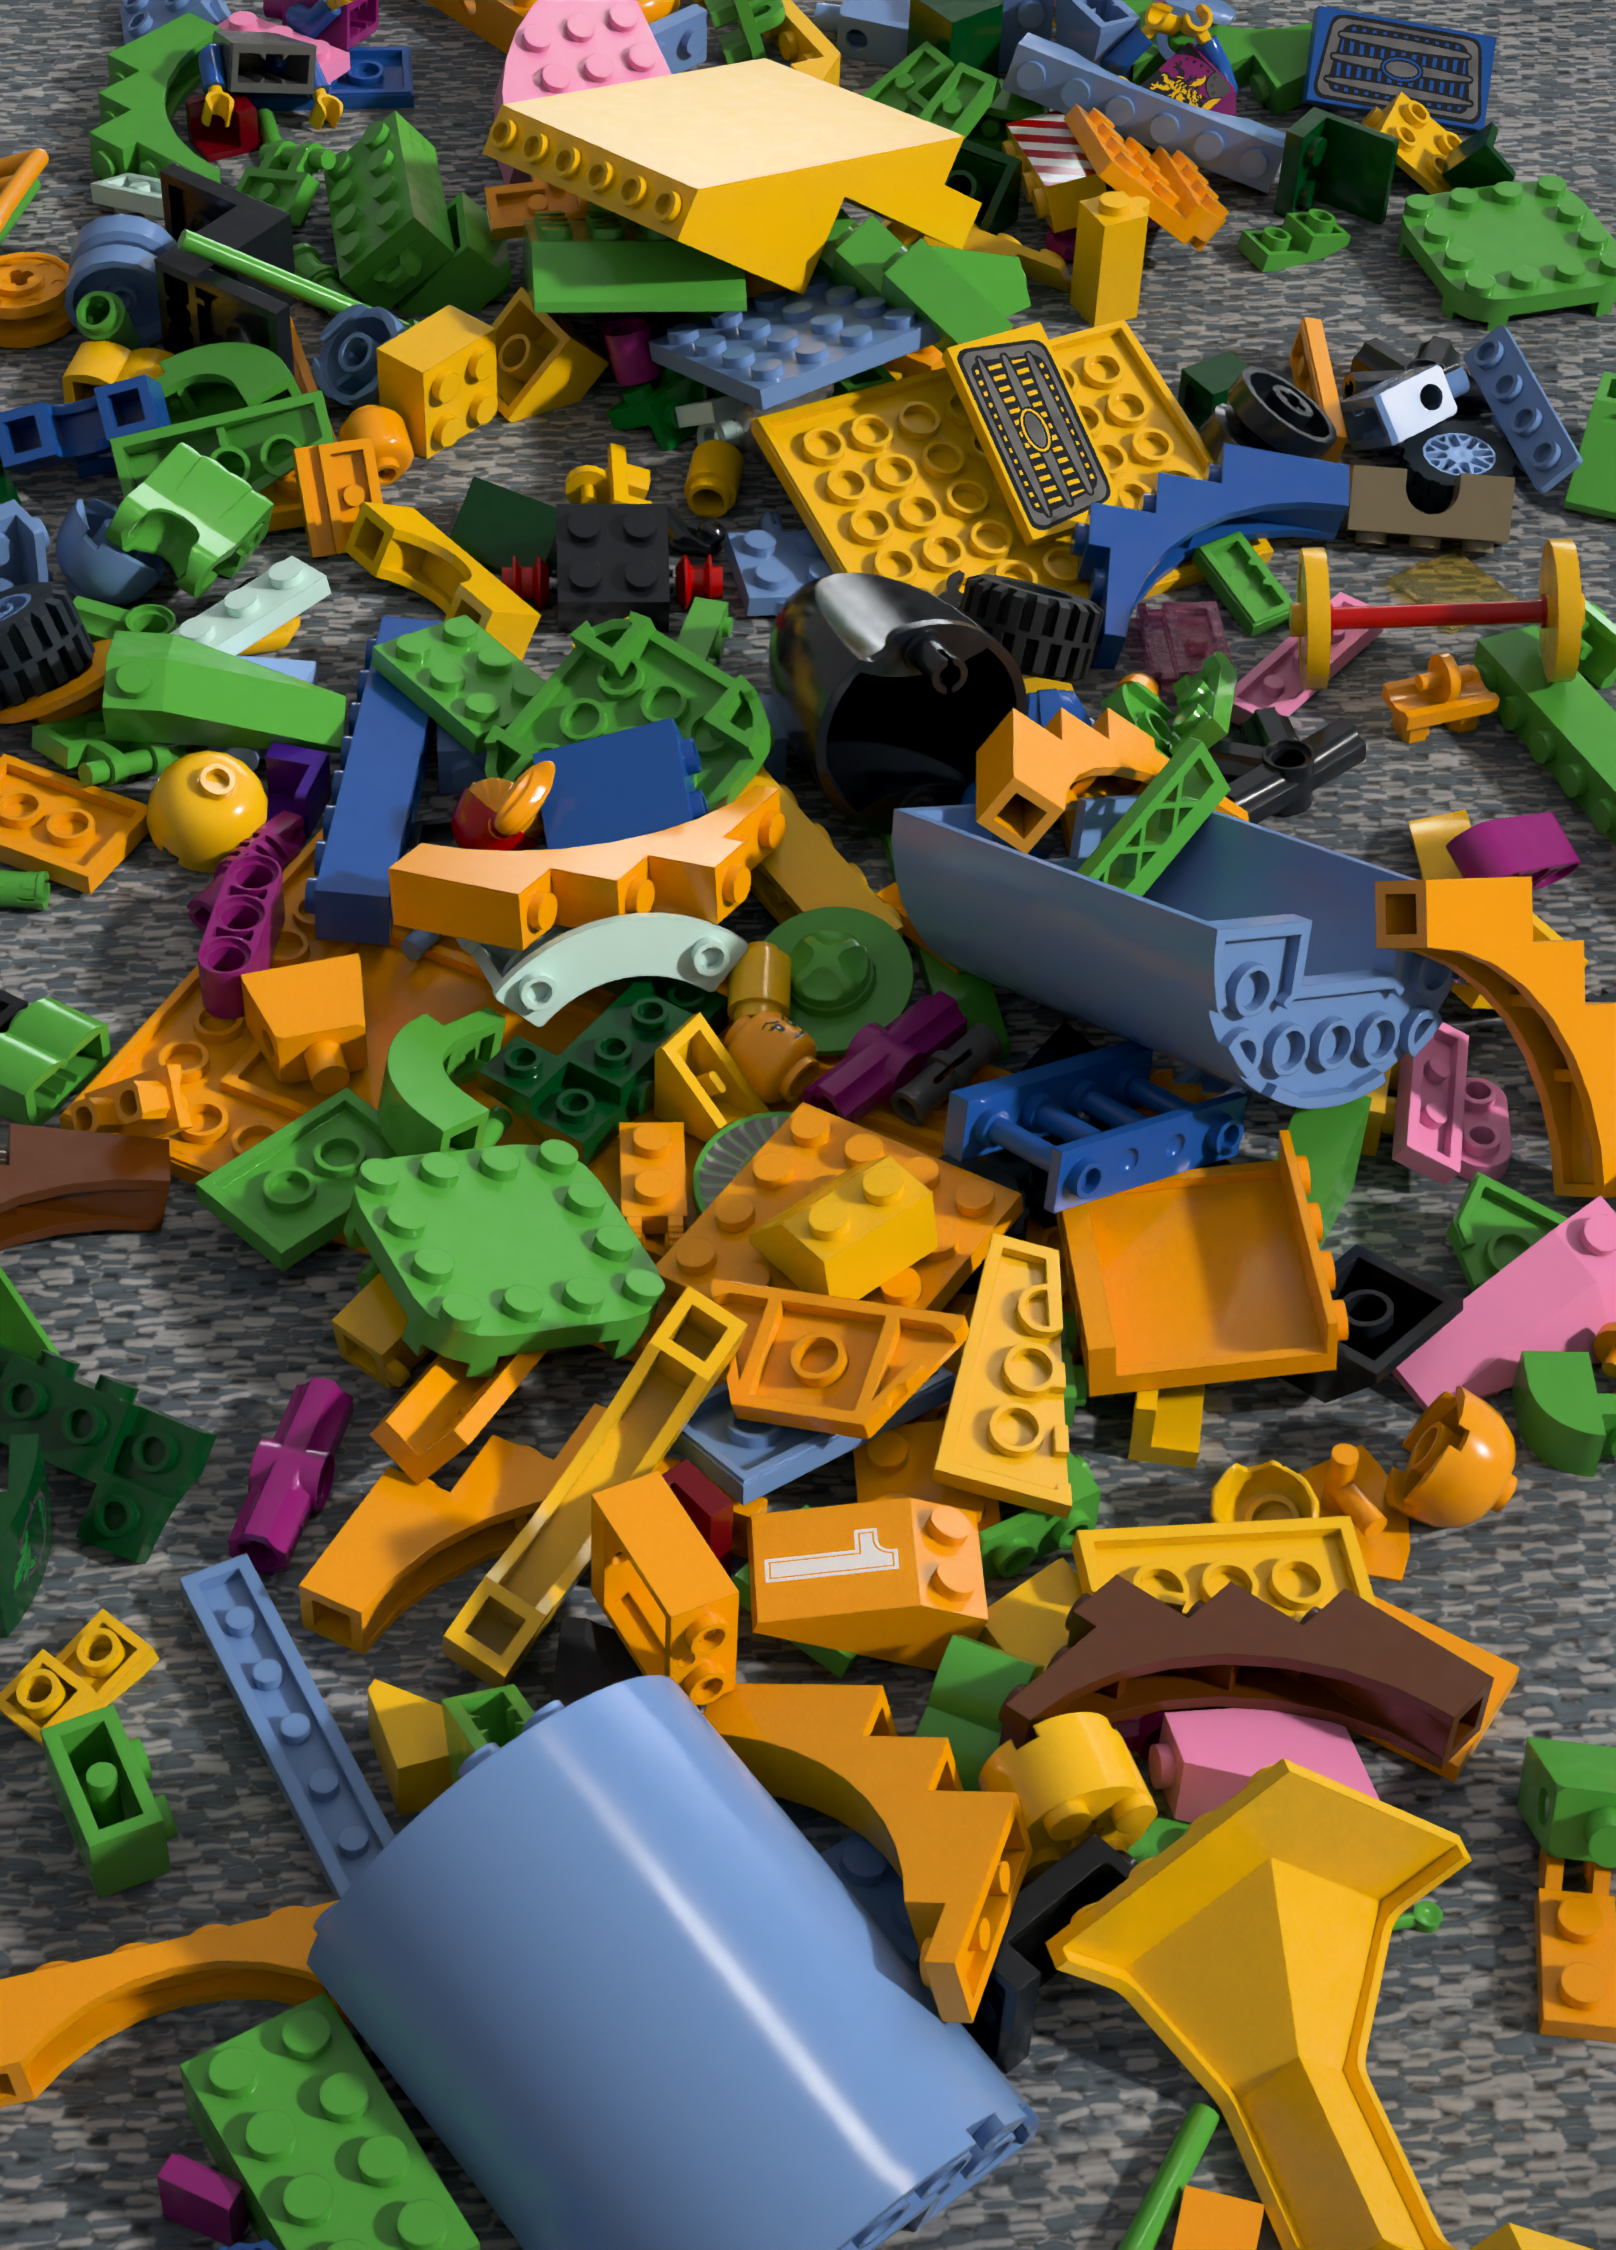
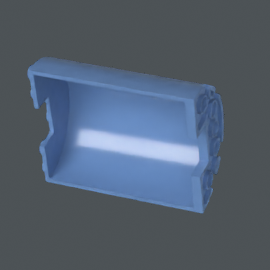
M1141 794L1078 798L1070 857L1039 859L991 841L992 832L976 822V804L894 809L891 842L895 877L900 897L908 918L918 935L930 950L943 961L960 971L1292 1107L1319 1109L1338 1106L1361 1098L1386 1083L1384 1072L1392 1067L1404 1054L1415 1058L1441 1026L1443 1021L1438 1010L1446 999L1453 983L1464 986L1466 980L1447 966L1416 953L1376 948L1375 881L1418 879L1213 810L1141 897L1077 873V870Z
M646 1675L621 1681L593 1692L566 1707L560 1700L552 1701L534 1713L523 1726V1733L500 1748L495 1742L479 1748L458 1769L457 1774L461 1779L443 1792L404 1829L397 1833L357 1877L341 1899L325 1910L313 1925L317 1936L311 1947L307 1965L524 2250H875L907 2224L914 2232L920 2229L1033 2140L1040 2125V2119L962 2024L941 2021L931 1987H926L923 1984L921 1975L682 1688L672 1678L663 1675Z

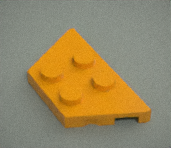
M714 1278L710 1285L713 1301L748 1324L739 1349L726 1366L730 1401L737 1419L869 1440L967 1340L969 1334V1327L964 1315Z

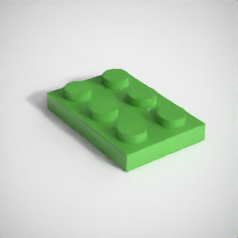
M466 614L450 618L445 622L413 633L401 635L398 638L375 645L372 648L371 666L474 755L487 751L483 742L492 726L496 724L506 730L546 682Z
M346 1087L195 1183L197 1201L283 1272L343 1232L361 1164L368 1159L378 1158L385 1160L398 1156L388 1145L381 1132L378 1122V1111Z

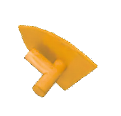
M1347 1443L1337 1444L1332 1448L1329 1460L1298 1474L1308 1480L1319 1500V1517L1351 1516L1368 1577L1401 1583L1410 1552L1408 1516L1388 1505L1385 1497L1388 1475L1362 1444L1357 1447Z

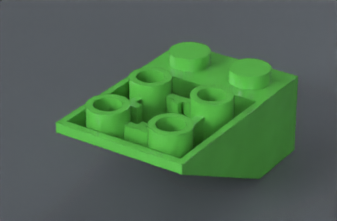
M1603 371L1579 450L1583 462L1573 471L1563 508L1615 520L1616 373Z

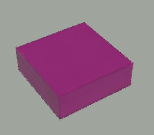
M172 2153L157 2175L163 2216L228 2247L238 2243L249 2226L242 2183L181 2154L175 2155Z

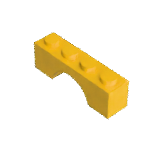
M363 502L344 551L374 577L404 586L435 603L446 613L444 621L466 614L522 661L541 615L413 507Z

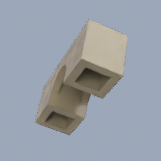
M1353 465L1349 468V505L1344 515L1342 533L1355 534V544L1387 546V537L1409 538L1408 548L1440 550L1441 541L1462 543L1461 552L1494 554V545L1502 546L1509 543L1515 477L1461 473L1454 478L1453 496L1447 509L1439 514H1426L1417 510L1407 497V469Z

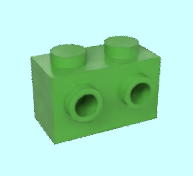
M114 1704L40 1730L50 1784L97 1898L106 1897L170 1873L171 1866L167 1841L178 1838L174 1817L164 1794L153 1797L147 1781L153 1779L144 1746L139 1737L128 1739Z

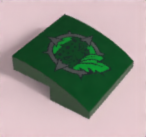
M39 1433L10 1435L8 1491L0 1492V1638H7L31 1605L42 1582L52 1545L54 1519Z

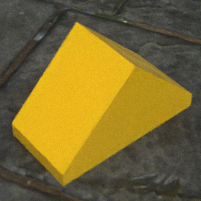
M700 1012L692 1015L655 1050L654 1116L666 1122H684L685 1132L707 1143L717 1132L737 1120L755 1114L770 1112L746 1081L742 1071Z
M374 1679L367 1689L369 1735L398 1815L424 1809L453 1785L442 1705Z

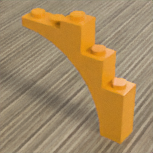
M1061 707L1044 728L1013 708L976 752V822L1019 851L1028 854L1064 811L1076 810L1078 798L1142 794L1170 759L1155 750L1153 737L1108 707L1091 727ZM1226 797L1214 809L1249 822L1248 812Z
M756 785L732 803L698 819L656 833L611 843L565 849L524 851L462 849L420 843L388 868L393 923L397 926L519 951L527 949L554 925L577 928L593 921L617 915L650 913L652 911L686 915L709 921L713 924H719L747 899L751 885L750 871L782 844L786 821L783 813L780 812L779 789Z
M1532 876L1375 881L1376 948L1413 952L1447 966L1480 992L1503 1019L1521 1050L1542 1106L1551 1149L1554 1195L1597 1198L1600 1195L1603 1198L1616 1197V1002H1585L1584 940L1533 941Z
M594 1403L554 1460L543 1456L533 1447L522 1444L517 1445L492 1435L451 1492L440 1488L428 1478L417 1485L406 1473L388 1466L299 1584L303 1628L365 1655L400 1615L439 1585L488 1560L502 1556L563 1475L607 1408ZM664 1456L655 1471H659L662 1475L683 1461ZM708 1478L733 1502L732 1554L748 1559L746 1523L752 1514L767 1513L768 1499L759 1497L743 1506Z

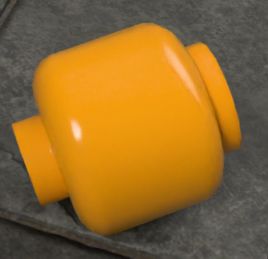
M376 404L359 407L341 425L338 434L339 442L372 437L380 486L390 485L410 468L414 458L413 448L404 420L396 411Z

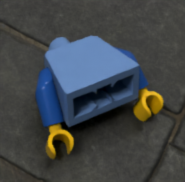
M1056 0V43L1074 50L1101 68L1127 79L1134 62L1153 44L1151 38L1157 32L1167 36L1176 34L1182 25V18L1171 14L1172 6L1164 3H1153L1147 8L1145 13L1146 25L1140 28L1141 17L1122 0Z

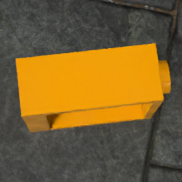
M655 1471L591 1494V1593L643 1676L663 1675L672 1678L695 1705L712 1703L723 1694L734 1691L736 1683L739 1591L660 1472Z

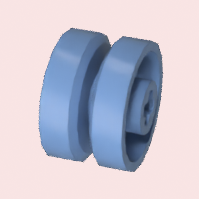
M115 214L98 217L83 226L72 241L64 306L71 323L78 328L76 309L78 303L86 294L93 291H107L116 294L122 300L135 329L138 331L139 343L136 348L150 346L161 340L162 330L154 259L176 246L177 241L162 226L143 217Z

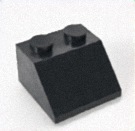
M1356 1244L1334 1262L1336 1287L1334 1291L1330 1292L1332 1300H1344L1349 1329L1348 1340L1338 1341L1336 1370L1277 1377L1323 1403H1328L1376 1385L1462 1312L1463 1300Z

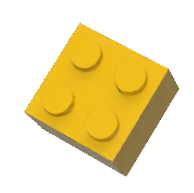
M447 305L376 348L379 406L392 409L403 418L415 454L427 460L444 448L454 445L458 439L480 425L487 424L493 417L498 415L496 328L451 305Z

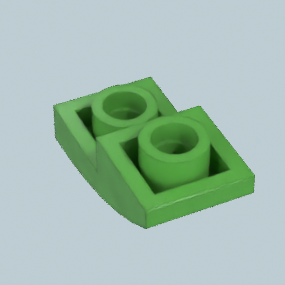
M1310 209L1305 213H1287L1281 229L1269 226L1265 227L1264 230L1242 231L1236 248L1261 272H1274L1325 258L1347 246L1351 236L1336 223V218L1331 213L1321 209Z

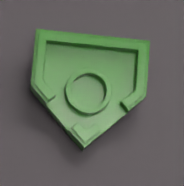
M1477 1171L1469 1182L1449 1225L1447 1234L1470 1290L1473 1292L1568 1218Z

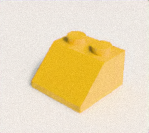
M523 287L519 288L491 325L496 328L498 411L511 423L579 402L609 364L561 313H534L529 292Z
M891 1156L853 1166L748 1233L749 1243L803 1292L856 1300L861 1299L939 1248L932 1191Z

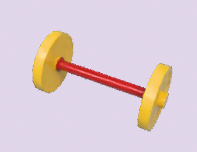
M1572 538L1548 539L1545 542L1540 566L1539 600L1333 607L1332 601H1330L1329 571L1325 548H1301L1299 551L1297 603H1290L1289 626L1290 636L1297 637L1299 673L1303 691L1327 689L1330 674L1331 636L1333 635V630L1539 623L1541 659L1544 675L1548 683L1571 682L1576 677L1581 648V631L1585 624V597L1581 593L1579 560L1576 545Z

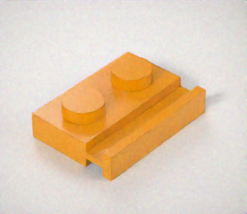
M372 437L291 449L310 558L347 553L344 549L363 502L383 504Z

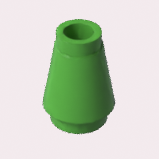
M93 291L86 294L80 300L76 309L78 328L84 336L92 340L114 342L131 351L137 347L139 333L135 329L122 300L116 294L107 291Z

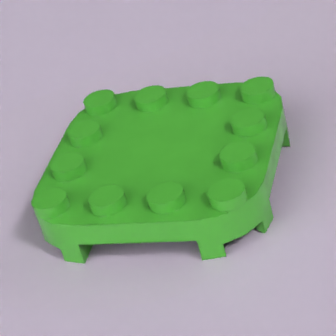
M1545 175L1540 177L1538 181H1503L1493 186L1472 189L1455 188L1451 192L1431 195L1412 194L1406 198L1397 244L1398 252L1401 258L1413 256L1443 295L1440 311L1450 320H1454L1459 314L1471 320L1487 322V331H1493L1499 325H1504L1507 328L1508 318L1512 315L1585 304L1593 315L1598 317L1611 313L1612 305L1616 302V240L1583 200L1566 189L1567 183L1561 177Z
M631 611L629 619H611L593 627L586 620L570 634L576 646L506 730L494 724L483 742L487 748L485 763L487 779L500 778L515 782L519 776L534 765L533 754L673 717L683 739L692 737L695 741L701 763V773L693 774L695 790L702 789L708 804L709 813L732 803L753 779L774 745L775 733L755 688L741 674L734 679L657 631L651 618ZM545 831L540 836L544 840H546Z
M550 1139L544 1141L541 1146L522 1144L489 1146L399 1156L385 1160L373 1158L361 1164L343 1232L348 1248L365 1246L408 1318L402 1340L417 1356L421 1355L426 1347L443 1357L468 1363L466 1377H492L498 1357L599 1342L604 1344L613 1360L634 1353L638 1340L651 1328L665 1289V1283L660 1277L656 1265L599 1179L583 1163L577 1161L579 1157L578 1151L571 1144L562 1140Z

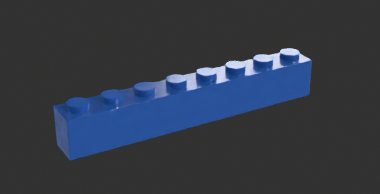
M382 616L377 638L368 637L365 669H360L358 675L357 702H352L350 707L349 735H344L342 739L341 770L335 769L333 775V805L327 804L324 812L323 839L327 841L317 840L314 855V875L317 877H308L306 883L305 913L315 914L316 939L389 945L394 923L388 868L405 856L412 824L416 821L436 732V721L371 666L372 648L375 645L393 640L401 635L413 633L445 621Z

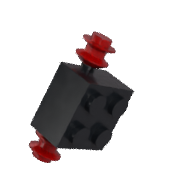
M556 504L557 570H552V578H549V566L540 555L537 556L532 567H521L515 555H513V567H502V583L522 600H533L538 611H542L549 601V589H552V594L558 595V633H572L586 620L593 627L611 619H624L629 616L631 611L651 618L656 630L660 633H669L670 594L673 593V588H675L676 600L684 610L688 609L691 600L695 597L723 599L722 565L712 566L711 554H708L703 566H692L687 555H683L675 566V577H673V570H669L667 504Z

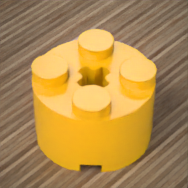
M1068 1713L1035 1724L1033 1728L1038 1738L1017 1750L1012 1740H1008L988 1758L982 1767L978 1778V1785L982 1792H1017L1033 1849L1022 1881L1025 1886L1032 1883L1093 1832L1099 1835L1113 1849L1128 1853L1127 1850L1144 1835L1158 1815L1154 1800L1123 1737L1117 1728L1115 1730L1112 1728L1108 1718L1099 1713Z

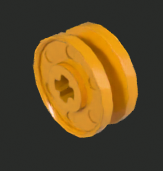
M17 252L0 256V347L30 348L48 344L65 336L75 327L71 323L64 306L69 264L57 256L41 252Z

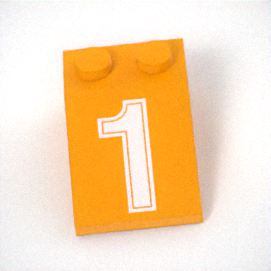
M908 1497L752 1514L746 1523L752 1633L938 1671L952 1635H963L977 1640L989 1620L977 1517L974 1511Z

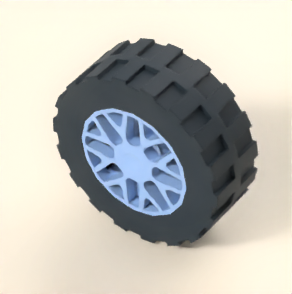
M1460 421L1439 422L1406 439L1402 443L1398 468L1407 469L1406 493L1410 503L1426 514H1439L1447 509L1452 500L1454 478L1456 476L1466 473L1514 477L1517 460H1515L1516 453L1510 448L1509 442L1505 438L1496 435V432L1490 429L1486 430L1473 423L1465 424L1460 423Z

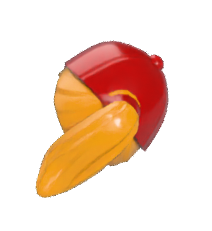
M543 761L535 764L519 776L515 782L500 778H488L476 783L473 782L470 787L464 788L451 818V832L458 847L462 849L524 851L536 848L539 845L537 840L545 831L541 807L553 784L555 775L554 763L552 761Z

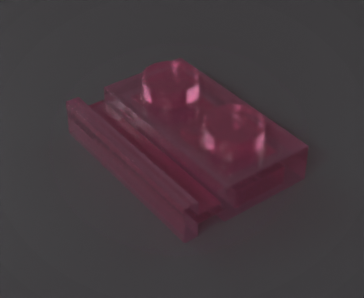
M1216 601L1162 603L1161 609L1147 610L1146 603H1137L1135 622L1148 675L1153 677L1159 686V690H1161V683H1176L1186 674L1193 677L1203 669L1202 662L1216 651L1223 653L1233 665Z

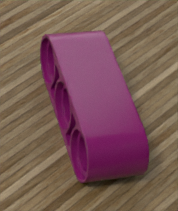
M645 312L593 313L603 354L609 362V367L618 384L625 386L641 384L661 374V365L653 362L651 359L648 341L654 340Z
M1553 812L1488 820L1463 831L1446 845V849L1462 878L1532 876V890L1543 888L1563 879L1581 865L1580 859Z
M248 854L231 862L226 870L198 950V967L202 1004L206 1012L214 1017L237 1019L245 1016L241 974L268 970L270 968L285 922L282 869L278 861L270 856Z

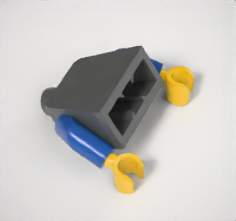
M216 30L213 33L212 42L202 48L199 54L198 65L202 90L206 94L201 116L205 126H210L212 114L221 116L225 121V127H229L234 100L229 94L225 93L226 90L229 92L307 94L308 98L315 101L308 121L317 130L321 129L325 120L335 129L343 111V104L335 96L327 94L330 89L316 57V45L271 32Z

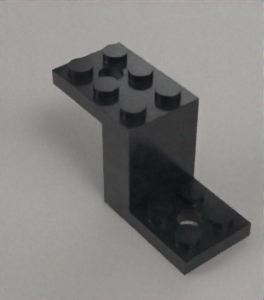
M175 163L160 171L165 230L177 243L181 232L187 229L295 274L290 213ZM177 245L154 259L163 349L179 354L196 347L215 343L240 342L254 344L270 350L281 358L295 379L290 307L297 303V298L177 248Z

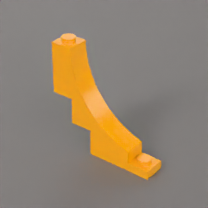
M735 1683L734 1691L723 1694L717 1700L707 1704L702 1714L771 1796L812 1807L841 1821L865 1837L886 1857L903 1881L904 1903L920 1951L921 1979L926 1987H931L941 2021L973 2023L1033 1853L1017 1792L963 1791L948 1737L898 1736L883 1685Z

